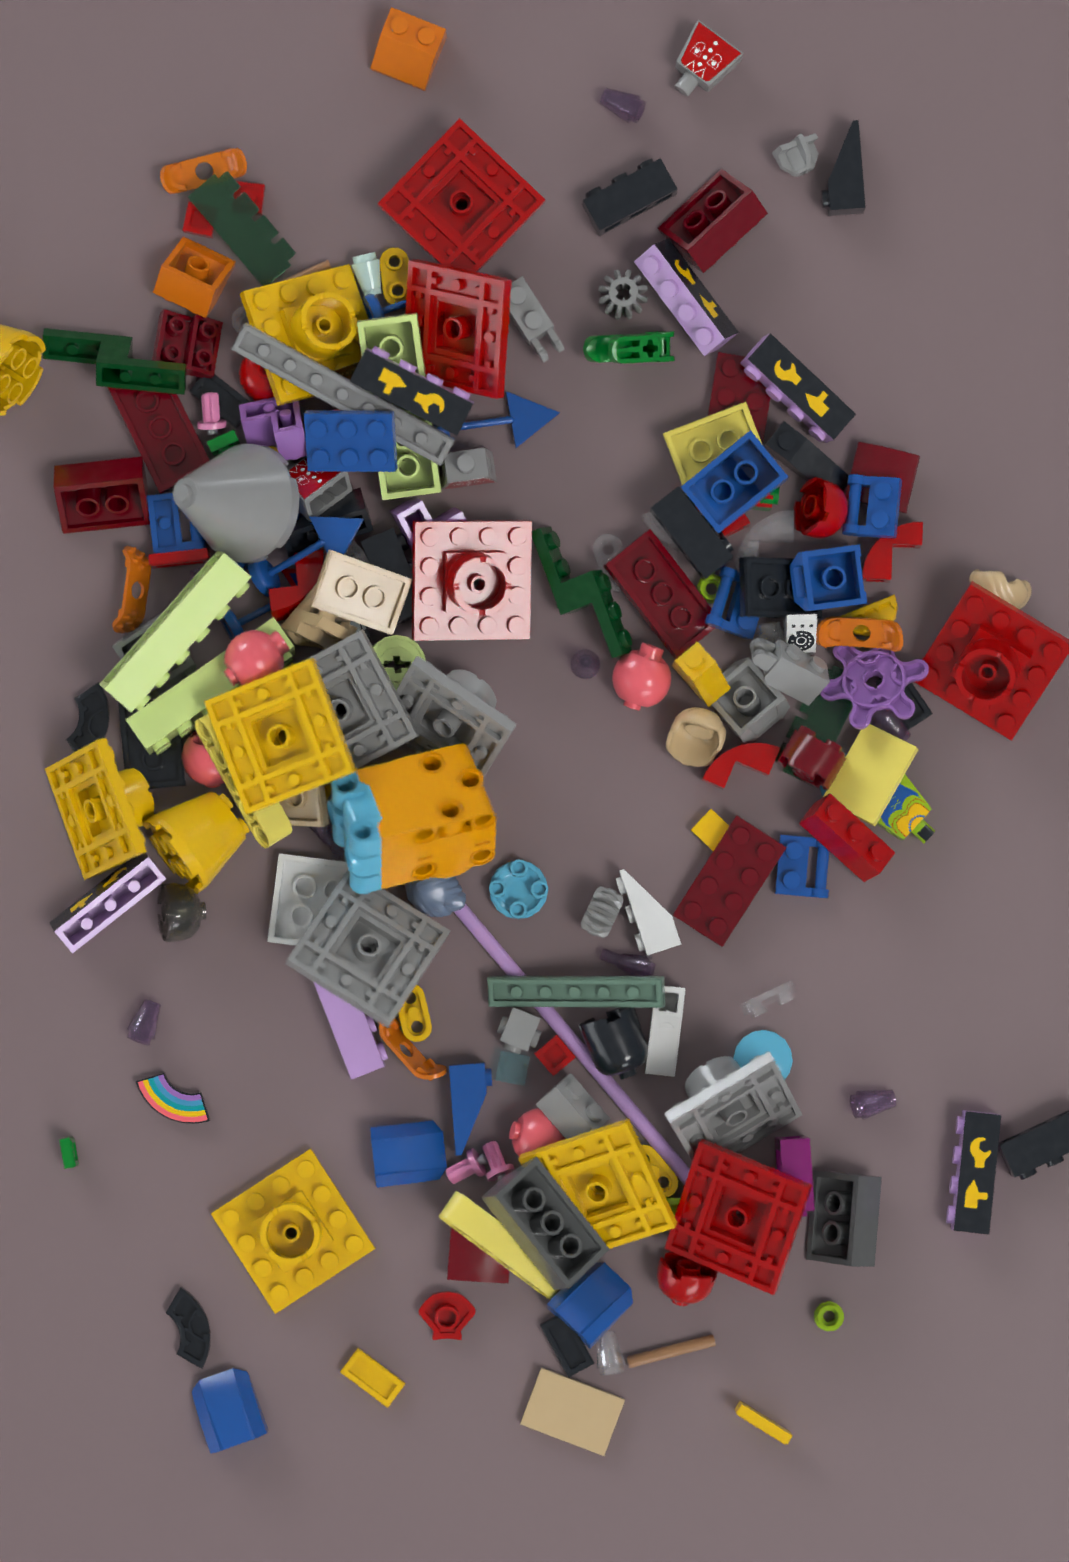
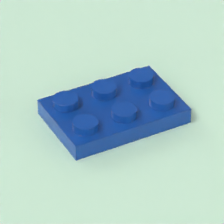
M306 410L304 413L308 471L395 472L398 469L394 411Z

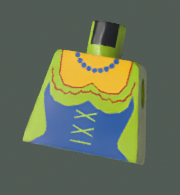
M906 774L877 825L899 840H904L912 832L924 844L935 832L924 820L925 816L932 809Z

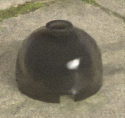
M181 883L160 885L157 904H161V915L158 914V923L162 940L178 942L191 938L199 930L201 920L206 919L205 902H200L198 894L188 885Z

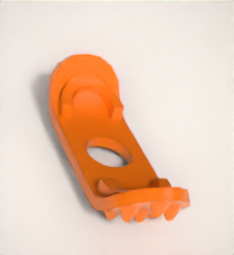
M238 147L163 166L160 172V179L163 188L169 194H176L242 177L247 171V162L241 149ZM202 162L209 163L213 168V174L207 180L199 179L196 175V167Z
M125 546L122 550L126 558L125 567H127L122 608L118 610V617L112 623V628L117 633H127L135 630L143 622L146 612L151 566L146 554L131 546ZM135 582H138L141 586V593L137 599L132 595V586Z
M836 616L825 618L818 624L816 642L824 648L849 646L882 648L898 652L903 647V633L900 625L892 620ZM858 625L867 626L870 630V637L866 640L857 639L853 633L854 628Z
M396 1018L389 1028L378 1022L379 1035L417 1078L431 1081L447 1073L446 1066L436 1064L431 1058L426 1059L413 1043L405 1037L399 1029L401 1024ZM400 1044L408 1048L411 1057L402 1052Z

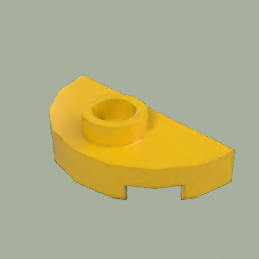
M895 594L841 616L894 621L898 610ZM858 625L853 630V633L856 635L870 636V630L865 625Z

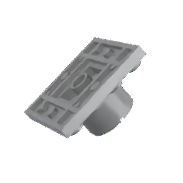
M363 629L310 657L316 660L356 769L420 735ZM341 704H344L346 707V713L342 712Z
M419 656L411 663L396 690L420 734L404 743V745L418 754L455 744H466L469 747L477 769L482 772L483 777L486 776L517 725L505 714L495 709L497 703L496 696L492 688L483 679L480 680L472 672L461 669L452 670L445 675L430 662L423 660Z
M348 869L288 957L286 965L389 1028L451 931L384 889L368 894L354 892L350 887Z
M769 1051L754 1057L743 1067H740L736 1060L728 1056L717 1057L707 1061L705 1066H699L686 1080L685 1091L689 1099L675 1104L671 1110L664 1113L691 1161H693L698 1143L702 1139L740 1153L802 1116L788 1085Z

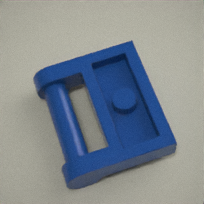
M858 474L848 475L847 485L850 486L846 524H843L842 534L859 537L896 538L902 487L901 478L863 476ZM862 487L870 488L866 526L858 525Z
M173 493L147 496L153 554L207 548L206 540H203L201 534L190 521L191 541L183 542L179 507L174 502Z
M723 566L719 573L721 580L711 613L706 616L705 624L741 638L753 640L759 618L740 617L739 572L733 568ZM733 581L736 582L726 619L724 620L722 615Z
M780 835L779 842L787 848L777 862L775 894L828 899L829 890L826 889L830 851L813 837ZM809 847H818L814 888H806Z

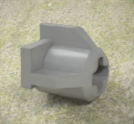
M814 133L806 137L799 134L791 142L776 148L772 154L776 158L780 169L794 177H799L812 171L818 157V151L813 143L818 139L817 134Z

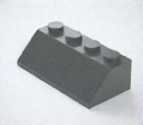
M537 1157L532 1158L501 1178L481 1197L554 1290L569 1289L610 1250Z

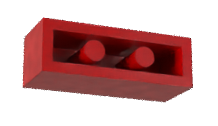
M831 793L814 802L799 822L805 830L863 882L879 875L896 853Z

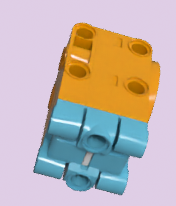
M455 744L358 769L355 773L331 782L332 800L327 801V807L332 823L333 841L338 846L345 847V858L350 874V887L356 893L368 894L373 891L417 880H425L430 877H454L468 871L473 866L487 864L495 857L497 818L484 787L483 774L477 769L469 747L466 744Z

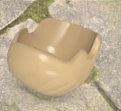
M976 569L970 574V583L974 581L1018 609L1024 607L1031 597V585L1026 580L1016 579L1015 581L1007 582L1004 573L1001 571L983 572Z
M699 707L685 709L676 716L669 730L666 749L674 759L683 765L706 767L713 762L724 745L726 739L725 727L720 717L708 709Z

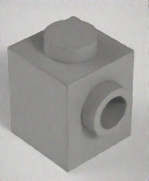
M513 1007L509 1018L503 1016L497 1033L502 1034L500 1041L505 1042L503 1048L519 1055L521 1050L528 1052L530 1046L535 1048L542 1031L537 1030L541 1018Z

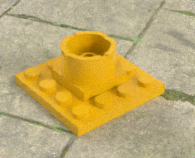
M350 264L244 290L240 293L249 324L333 371L360 361L362 355L357 322L359 320H366L368 317ZM265 369L277 406L314 397V395Z
M315 658L307 659L204 701L246 815L357 772Z
M106 738L96 740L45 768L84 880L95 877L147 852L145 838L138 827L143 826V822L154 815V800L152 793L148 791L149 785L147 780L135 768L117 770L114 761V751L109 746Z
M629 1118L523 1153L519 1157L521 1165L534 1157L540 1160L609 1249L676 1227L677 1221Z
M312 1148L211 1213L213 1219L275 1314L376 1249ZM290 1227L297 1231V1236L294 1238L287 1235V1229Z

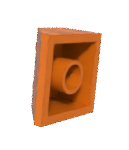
M391 7L381 31L370 69L425 91L447 39L446 29Z
M183 236L161 265L153 293L190 310L194 314L206 318L216 305L235 267L236 261Z

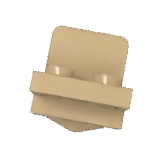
M315 584L280 627L292 644L318 647L325 650L356 633L357 628L350 625V620L309 606L316 587Z

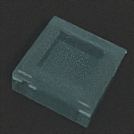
M501 1051L495 1080L525 1086L530 1056Z

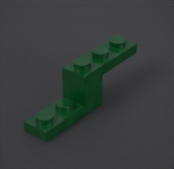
M44 328L42 340L46 350L43 352V359L96 364V386L185 395L186 364L133 359V337Z
M541 527L533 530L532 539L560 615L572 614L593 605L612 658L622 657L632 651V638L623 627L620 619L622 617L621 608L613 600L610 591L612 585L609 577L600 569L592 570L570 579V566L561 555L559 549L560 539L557 533L551 527Z

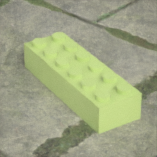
M417 313L359 320L357 322L361 355H363L366 348L372 350L374 346H377L390 353L389 359L400 363L401 359L417 367L416 373L426 377ZM405 410L406 412L414 415L415 417L433 426V423ZM396 442L398 469L395 472H378L382 500L440 493L442 487L439 465Z
M216 551L99 685L131 713L135 708L138 711L141 710L151 698L147 694L155 686L160 688L168 680L170 668L174 664L179 666L189 656L190 651L187 649L193 642L200 643L210 632L208 625L214 619L219 621L228 612L230 607L227 604L235 596L239 598L250 586L247 581L251 576L224 552Z
M274 617L256 629L269 635L277 631L289 647V651L283 655L284 668L294 661L292 657L295 654V647ZM225 651L126 719L129 727L149 755L153 752L157 755L161 754L171 746L170 741L177 735L183 738L194 731L195 721L208 713L204 701L241 687L238 683L233 686L223 672L227 669L224 663Z

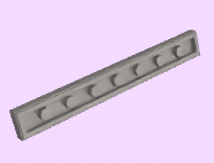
M247 322L244 323L231 350L341 411H394L396 442L440 466L455 441V438L389 401L351 383L344 376Z

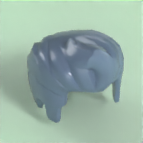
M455 876L450 878L430 877L425 880L405 883L409 902L413 908L426 916H449L452 912L461 910L465 906L466 894L462 892V887L458 884L459 882Z

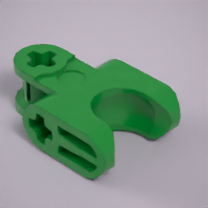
M674 331L589 336L584 342V356L587 361L593 363L613 362L615 364L675 361V355H670V337H674Z

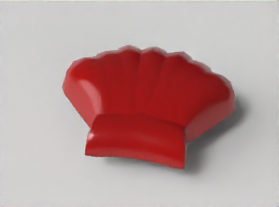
M450 1291L437 1292L431 1295L418 1310L422 1319L433 1330V1340H462L461 1330L476 1313L474 1305L465 1296Z

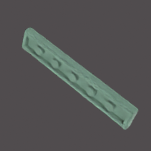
M664 976L487 977L488 1007L664 1008L665 1006Z

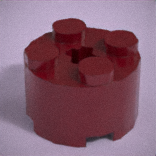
M801 725L799 730L794 731L777 763L783 768L787 764L793 767V775L817 788L822 785L823 789L828 791L846 761V754L841 751L842 747L829 739L824 743L815 737L816 733Z

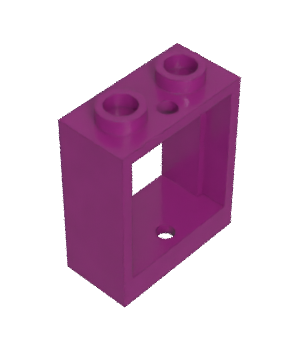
M804 1135L774 1137L776 1170L813 1185L810 1138ZM813 1186L802 1217L807 1216V1211H815Z

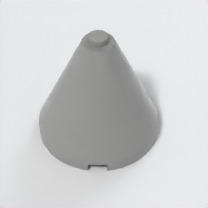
M240 444L227 449L180 479L173 490L174 502L215 552H224L234 562L255 563L268 559V554L276 547L282 548L290 537L299 511L298 484L296 479L291 478L286 467L289 463L277 451L257 444Z

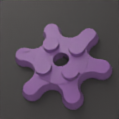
M834 646L833 655L836 660L842 663L844 670L838 678L830 679L829 684L822 690L820 695L827 701L838 699L851 701L853 708L849 715V721L854 728L858 730L867 728L871 722L872 715L882 709L892 711L898 718L903 720L909 719L914 714L915 704L905 695L904 690L908 684L921 681L928 675L929 667L924 660L915 659L903 662L897 659L895 652L882 648H873L862 652L855 647ZM877 676L882 679L881 684L876 689L866 684L870 677Z

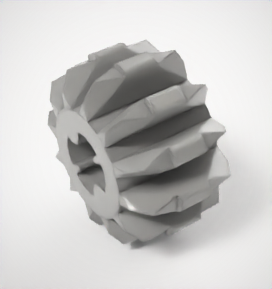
M615 270V280L606 275L604 281L608 286H599L598 291L601 294H605V296L599 298V304L610 303L605 308L606 314L611 313L615 309V319L619 320L621 312H625L629 320L632 319L631 309L639 314L642 312V307L638 303H647L648 297L641 294L646 292L648 288L647 285L637 286L642 279L640 275L635 276L633 280L630 279L631 270H626L625 277H621L620 271ZM621 289L623 292L624 289H627L629 291V299L625 300L623 297V300H619L617 298V290Z
M602 886L597 888L581 921L582 929L594 936L602 938L608 936L622 906L623 896L610 888Z

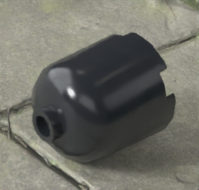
M620 1007L606 1012L608 1018L595 1021V1018L592 1017L579 1024L592 1060L600 1073L606 1076L619 1075L620 1080L637 1074L635 1068L641 1066L646 1061L648 1048L635 1008Z

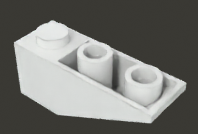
M624 869L619 870L621 877L615 879L620 894H626L630 904L625 906L629 922H636L639 931L638 934L634 935L639 952L645 950L648 956L681 945L672 915Z
M665 986L664 1008H652L645 1074L675 1077L685 988Z

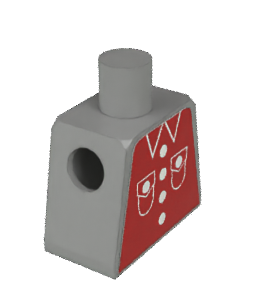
M698 20L676 61L675 68L683 75L675 84V88L687 97L697 85L709 92L741 62L743 52Z
M486 448L450 452L447 454L442 465H439L442 490L497 482L493 452Z
M307 456L298 463L287 460L289 464L286 467L290 476L296 479L298 484L299 511L310 522L309 516L318 517L353 491L348 472L308 471Z

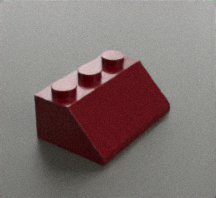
M721 169L658 227V230L666 239L669 238L680 254L690 264L704 273L730 248L735 246L768 213L753 190Z
M143 456L54 466L53 488L63 534L150 525L147 500L148 487Z

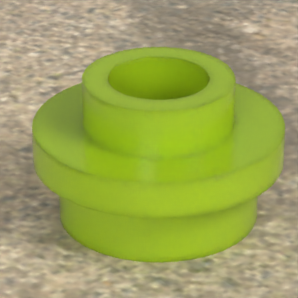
M715 574L705 581L701 578L697 584V590L708 604L714 603L716 593L713 595L708 594L706 586L714 584L718 590L721 577Z
M825 1301L816 1307L814 1320L820 1329L834 1331L842 1325L844 1313L837 1303ZM828 1310L834 1313V1318L831 1321L823 1319V1314Z

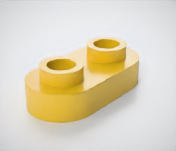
M389 248L380 258L383 294L389 305L405 300L407 296L409 258L406 252L400 248ZM391 258H398L400 264L397 267L390 266L389 261ZM397 286L404 290L400 296H395L392 293V290Z
M416 985L412 991L416 995V1001L412 1004L405 1002L398 1014L405 1037L413 1042H420L430 1035L432 1023L425 993L419 985ZM415 1021H420L423 1025V1029L419 1033L412 1030V1023Z
M641 1144L645 1154L649 1156V1163L657 1180L662 1176L669 1180L668 1185L662 1188L665 1197L673 1195L678 1187L676 1174L653 1147Z

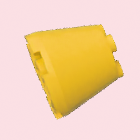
M0 324V416L6 415L7 410L15 404L21 406L32 394L44 369L39 365L41 354L46 350L43 340L31 332Z
M211 791L156 813L143 822V826L147 830L151 829L153 835L149 840L173 874L176 873L182 879L185 877L188 880L185 884L186 887L195 894L201 892L212 882L245 841L246 834L250 832L244 820L240 817L237 819L230 810L233 808V805L224 793L218 795Z

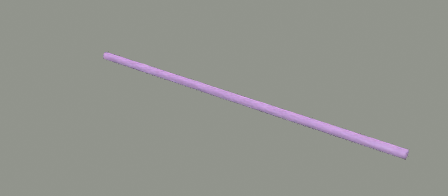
M466 903L463 909L454 912L507 976H526ZM534 1007L685 1186L690 1168L614 1078L603 1075L597 1070L586 1045L554 1007Z

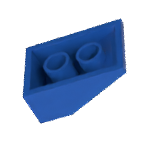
M750 430L682 485L681 488L719 534L786 482L788 476Z

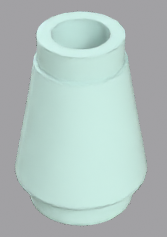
M375 252L352 257L354 265L351 266L364 292V296L368 294H381L380 259L376 258Z

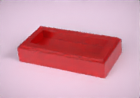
M208 548L148 554L149 565L153 569L203 564L207 563L210 559V551Z

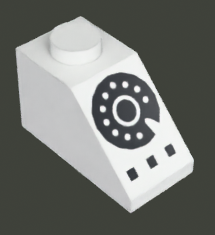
M817 614L786 615L783 620L784 642L795 644L803 652L814 655L816 653Z

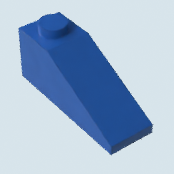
M485 1062L449 1065L456 1156L462 1155L487 1094V1086H493L491 1068L485 1069Z

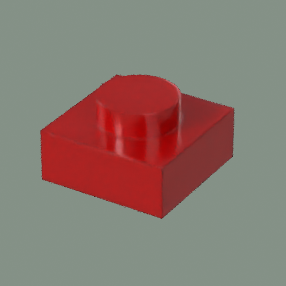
M235 181L232 211L234 213L262 215L265 184Z
M188 202L182 231L188 234L212 238L218 208Z
M557 1034L534 1053L552 1076H555L576 1058Z

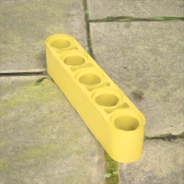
M207 713L197 719L194 724L196 732L256 841L263 848H269L292 833V825L280 803L251 814H245L209 714Z
M457 1191L454 1192L438 1217L538 1293L551 1300L559 1290H554L504 1226L469 1198Z

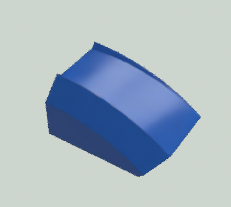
M860 544L798 552L790 564L794 602L805 611L867 604L860 561Z
M433 1120L370 1128L376 1187L440 1180L447 1168L443 1131Z
M596 1262L569 1289H561L547 1303V1308L566 1323L581 1338V1341L591 1349L632 1306L633 1297L631 1287L606 1263Z
M234 1368L199 1380L192 1390L193 1400L210 1454L223 1451L268 1433L269 1430L247 1371Z

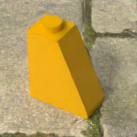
M698 642L671 665L707 707H710L731 689L716 661Z

